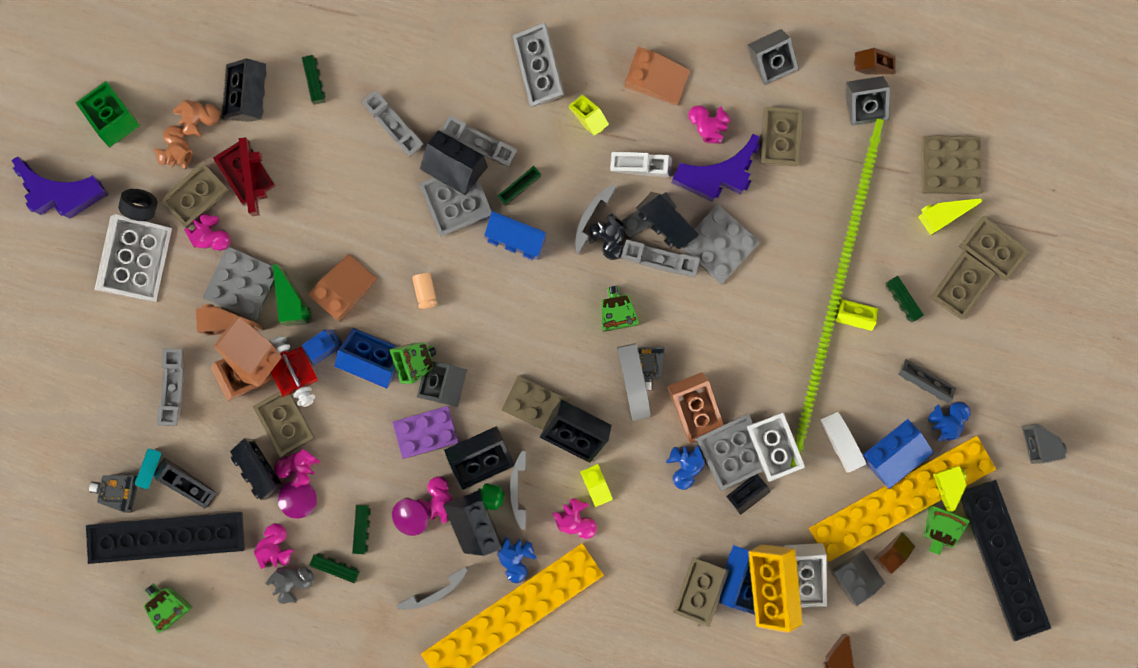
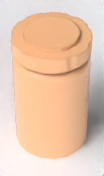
M431 273L413 276L412 279L419 309H428L438 305L437 301H435L436 295Z

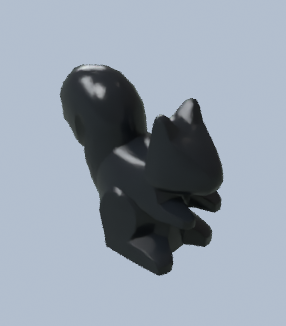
M611 213L607 217V223L599 220L597 222L599 226H590L589 243H593L601 237L606 241L602 247L603 255L609 260H617L623 253V245L620 243L624 238L625 225Z

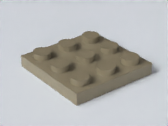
M923 136L922 193L979 195L981 193L980 137Z

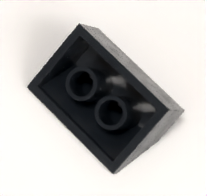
M246 58L226 64L222 120L252 122L262 119L264 111L263 97L265 95L264 84L267 75L265 63Z
M438 130L427 143L420 169L466 196L488 166L484 155Z
M650 192L636 207L639 211L637 215L644 222L648 220L652 224L650 228L657 235L661 234L665 238V244L671 249L673 247L680 249L700 235L659 193Z
M561 399L553 409L540 438L591 463L609 441L612 425Z
M497 426L444 449L449 466L462 490L515 465Z
M244 438L230 451L232 462L236 467L239 466L241 468V476L246 483L249 482L253 487L251 491L256 499L266 500L283 488V484L254 439Z
M480 490L443 504L464 554L485 556L502 549L499 535Z

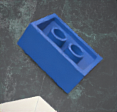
M493 211L491 212L484 235L485 239L488 240L487 243L494 246L500 244L505 246V250L511 253L520 252L524 258L532 261L534 258L539 259L547 239L546 232Z
M353 328L338 349L334 367L387 389L397 372L390 349L398 346Z
M907 419L864 453L863 458L866 465L890 489L934 454L922 433Z
M733 545L725 568L729 572L718 602L755 615L749 550Z

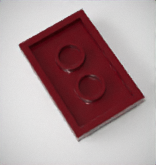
M238 141L214 156L213 159L241 204L245 206L247 205ZM261 161L253 163L256 189L269 191L276 185Z

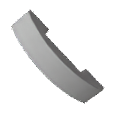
M376 90L362 101V104L409 157L424 146L420 139L407 127Z
M450 115L441 132L481 153L484 157L508 167L517 149L492 139Z
M611 185L599 193L585 210L577 229L576 254L579 255L588 240V235L583 233L598 205L600 203L605 206L608 205L616 191L615 185Z
M626 240L621 256L622 259L643 266L690 277L696 276L700 258L652 248L630 240Z
M637 344L617 347L631 419L634 421L651 417Z
M163 348L162 368H164L157 425L177 426L184 388L183 349Z
M522 451L513 468L510 498L514 516L520 528L526 530V509H519V471H526V451Z
M466 566L448 576L451 582L450 585L421 601L418 600L415 594L396 605L397 608L415 609L440 600L462 581L469 569Z

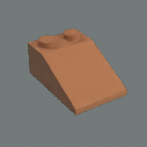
M638 46L625 80V88L678 106L690 70L656 52Z
M348 254L308 293V296L336 320L341 322L375 283L377 278Z
M213 304L202 305V308L196 309L197 332L206 336L221 335L237 315L214 307ZM242 318L254 330H264V326Z
M239 316L235 317L214 344L215 349L243 382L259 387L282 358L270 342Z
M225 359L215 362L210 367L227 402L259 387L243 382ZM271 372L261 386L274 380Z
M703 372L667 386L689 444L696 442L695 438L724 425L710 383Z

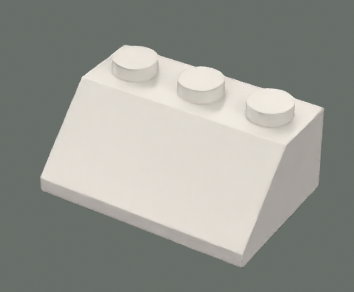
M784 413L747 426L768 482L805 468ZM792 457L794 458L796 463V466L790 467Z

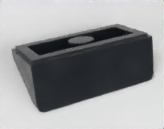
M756 474L726 497L741 515L769 494L770 489L760 476Z

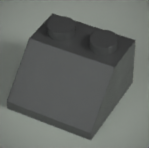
M782 29L747 44L751 60L764 85L798 70L791 38Z
M884 76L846 82V101L852 126L876 122V119L889 120L890 86Z
M432 361L433 368L421 378L417 398L458 407L467 369Z
M1038 424L1021 426L1031 464L1066 459L1067 449L1061 438Z
M864 550L831 571L851 603L855 606L872 597L885 584Z

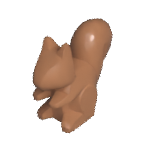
M189 99L184 100L173 109L176 115L182 116L178 124L180 126L185 125L182 132L189 136L197 135L201 137V133L196 127L198 122L202 121L205 125L212 126L218 123L221 117L220 110L215 105L207 104L204 107L201 103L190 101Z
M172 125L164 130L163 139L168 144L166 150L157 148L153 150L160 165L167 164L173 168L177 162L183 169H187L193 158V152L188 142L183 139L184 133L179 126Z

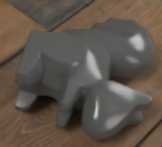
M278 567L265 584L275 585L276 589L273 595L280 593L278 596L279 603H296L297 598L292 594L291 589L294 586L303 590L308 589L314 581L312 571L305 567H299L296 571L288 567Z

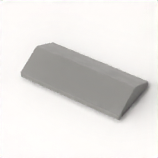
M544 22L513 35L530 107L551 103L563 96L564 91L547 24Z

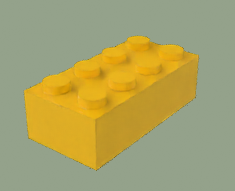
M761 544L748 551L756 627L790 633L803 625L795 548Z

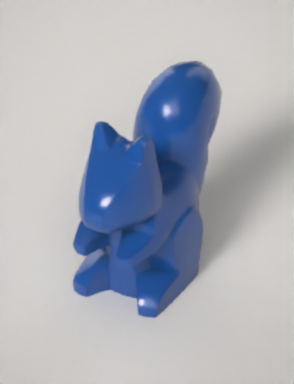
M958 401L951 404L949 415H943L939 404L934 407V411L930 413L928 420L931 423H937L932 427V430L941 431L938 442L960 438L964 428V421H968V418L971 416L970 407L966 403Z
M684 446L683 453L678 447H674L671 450L669 459L666 461L667 463H680L681 469L675 471L672 480L674 485L681 490H687L692 487V484L695 482L694 476L698 475L703 466L706 465L699 446H696L695 451L689 452L687 447Z
M505 537L501 544L502 549L498 550L497 556L502 566L507 569L505 572L507 579L512 583H521L528 574L526 566L521 563L522 558L525 556L536 559L533 545L527 541L521 546L522 541L520 539L513 545L508 537Z

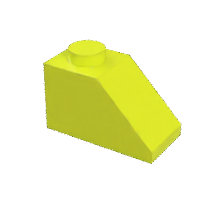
M581 95L568 105L586 130L594 136L602 132L609 125L600 108L584 95Z
M598 464L580 471L595 507L613 500Z
M954 466L933 474L946 511H954L967 485L965 482L967 480L966 473L960 466Z

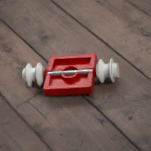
M276 336L271 339V344L282 356L271 371L282 397L294 393L293 397L299 398L297 405L309 406L313 403L315 395L310 394L312 388L306 386L317 382L318 378L302 346L288 352L290 345L285 344L287 338Z

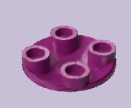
M290 481L279 492V507L290 518H304L317 505L316 492L309 483L295 488L291 486L292 481Z
M406 497L397 502L393 507L392 520L400 532L409 536L421 534L428 525L429 510L418 501Z

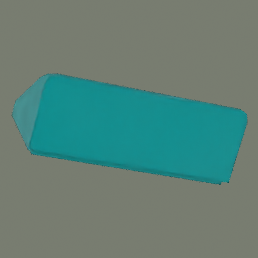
M147 449L135 481L136 486L149 489L161 457V452L157 449Z

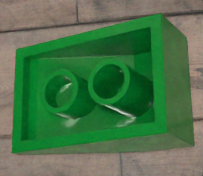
M107 81L75 102L95 132L109 148L140 126Z
M274 264L278 322L285 326L309 324V319H311L310 307H307L306 302L286 271L279 265Z

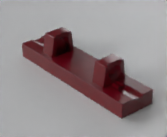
M246 137L238 138L248 213L251 216H259L258 200L267 198V191L265 189H256L253 163L262 161V154L259 151L251 152V144Z

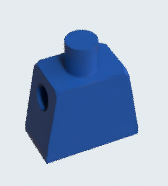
M325 329L305 342L302 348L313 366L337 351L343 343L334 330Z

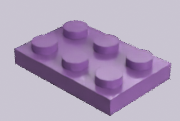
M449 406L392 422L402 459L459 443Z

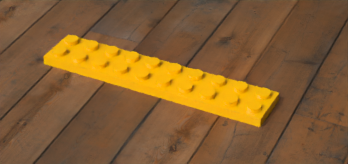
M973 436L915 468L890 489L883 486L808 527L816 544L823 543L826 552V562L836 559L942 500L933 476L934 473L954 466H960L966 473L967 480L965 482L966 486L997 470L978 436Z
M581 543L423 651L421 656L429 668H470L603 577L604 574L583 543Z

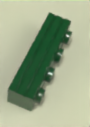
M314 55L302 57L311 102L313 105L325 103L326 95L322 91L324 86L319 78L321 73L320 69H317V65H319L318 60Z
M533 165L527 172L498 194V199L504 206L508 205L542 177L541 173Z
M898 275L885 283L887 290L891 291L893 299L898 302L900 310L904 311L905 317L909 322L912 323L924 316Z
M356 505L352 554L365 555L368 552L369 545H367V540H369L368 528H370V520L368 519L369 515H371L370 505Z
M321 553L313 554L309 564L310 567L351 583H356L360 573L357 567H348L346 563L341 561L340 563L335 562L336 559L331 557L325 558Z

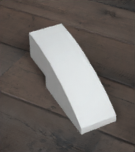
M612 152L610 171L671 177L672 158L669 155Z
M839 412L821 419V423L845 471L851 472L866 465L858 445Z

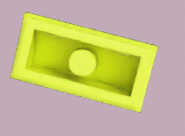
M841 299L836 322L872 331L877 322L878 308Z

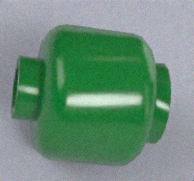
M485 483L482 489L478 488L487 509L497 510L499 506L502 507L505 492H503L501 486Z

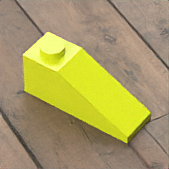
M979 198L942 202L934 206L930 203L921 209L923 213L918 218L928 233L932 235L983 201Z

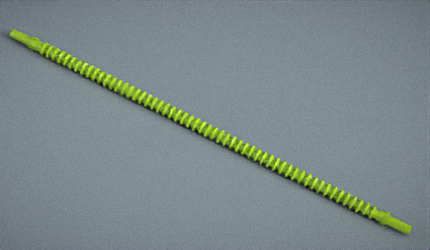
M876 119L873 135L869 140L870 147L867 148L869 152L866 153L867 158L864 159L866 163H863L865 168H862L863 173L860 174L862 178L859 179L861 183L858 184L859 189L856 190L858 194L855 195L857 199L854 200L855 205L852 206L854 208L851 211L853 215L850 216V226H847L849 231H846V234L848 235L845 236L846 241L843 242L845 247H842V250L844 251L841 252L842 257L839 258L841 263H838L840 267L837 268L838 273L835 274L837 276L834 279L836 283L833 284L834 289L831 290L833 292L830 295L832 299L829 300L830 305L827 306L829 308L826 311L828 315L825 316L826 321L823 322L825 324L822 327L824 331L821 332L822 337L819 338L821 340L818 343L820 347L817 348L818 353L815 354L817 356L814 359L816 363L813 364L814 369L811 370L813 374L810 375L811 380L808 381L810 385L807 386L809 390L806 391L807 396L804 397L806 399L803 402L805 406L802 407L803 412L800 413L802 415V418H799L801 422L798 423L799 428L796 429L798 434H795V443L800 454L801 450L804 449V439L807 438L805 433H808L806 430L809 428L808 422H811L809 420V417H812L810 413L814 411L812 409V406H815L813 401H816L814 397L818 395L816 393V390H819L817 385H820L818 381L822 379L820 377V374H823L821 369H824L823 363H826L824 361V358H827L825 353L828 352L827 347H830L828 345V342H831L829 337L832 336L831 331H834L832 329V326H835L833 321H836L835 315H838L836 310H839L837 305H840L839 299H842L840 297V294H843L841 289H844L843 284L846 283L844 281V278H847L845 273H848L847 268L850 267L848 265L851 262L849 258L852 257L851 252L854 251L852 249L855 246L853 242L856 241L855 236L858 235L856 231L859 230L857 228L860 225L858 221L861 220L860 215L863 214L861 212L864 209L862 205L865 204L864 200L867 199L865 194H868V191L866 190L869 189L868 184L871 183L869 179L872 176L870 174L873 173L872 168L875 167L873 163L876 162L874 158L877 157V146L881 142L880 134L884 123L882 119ZM792 457V461H791L790 467L796 466V463H795V460H794L793 457Z

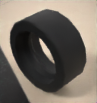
M131 188L121 193L118 209L121 214L129 219L147 221L155 216L158 201L152 193Z

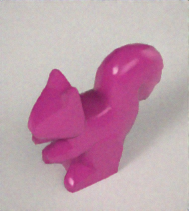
M702 105L692 107L688 112V118L692 124H697V131L702 136L705 143L721 144L723 135L720 132H726L728 128L726 124L730 123V117L723 111L722 106L719 107L716 117H709L707 108Z
M202 214L200 216L201 223L194 220L196 226L194 230L184 229L194 248L206 249L212 247L213 250L222 251L230 245L231 240L227 232L222 230L213 232L211 230V227L219 222L217 216L212 217L208 214Z
M302 449L293 453L289 458L287 456L280 458L274 465V471L280 478H287L294 472L295 476L291 486L298 488L310 482L308 474H315L310 466L313 463L319 464L321 461Z
M436 476L427 484L428 492L433 496L432 500L427 502L417 499V501L429 510L430 519L434 520L439 515L441 517L440 521L447 523L449 518L443 504L452 501L453 498L447 492L449 489L447 480L441 476Z
M570 499V508L567 504H563V513H552L560 532L567 534L578 533V536L584 539L594 537L597 532L595 520L589 517H580L579 511L585 509L589 504L583 503L579 499Z
M273 523L266 528L264 532L265 538L258 543L254 550V555L261 569H264L266 563L272 562L274 567H277V561L283 566L288 565L291 554L294 552V549L280 550L278 545L286 539L287 532L281 524Z

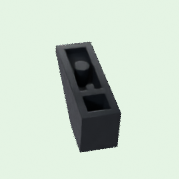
M163 458L155 470L154 477L157 481L204 509L216 494L214 490L166 458Z

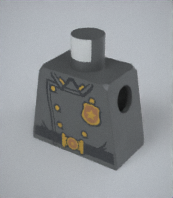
M665 347L637 348L646 391L653 390V379L661 378Z
M103 475L101 483L95 481L90 483L89 492L98 494L97 503L124 513H130L133 511L138 487L135 485L137 476Z

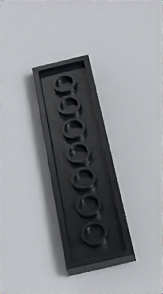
M991 480L964 490L960 500L1012 640L1016 642L1052 629L997 480Z
M243 512L86 525L88 564L245 551Z

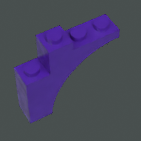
M752 134L750 140L740 152L730 159L715 165L693 166L680 162L671 183L711 202L714 197L719 198L723 189L720 185L741 195L743 190H748L751 180H749L751 174L744 170H749L752 160H750L751 154H756L760 143H758L759 136Z
M18 156L11 160L14 164L13 170L19 177H22L24 180L22 184L29 192L24 196L27 200L26 206L31 212L39 215L55 207L61 216L70 219L109 195L101 181L93 175L75 182H56L40 177L29 167L25 160Z

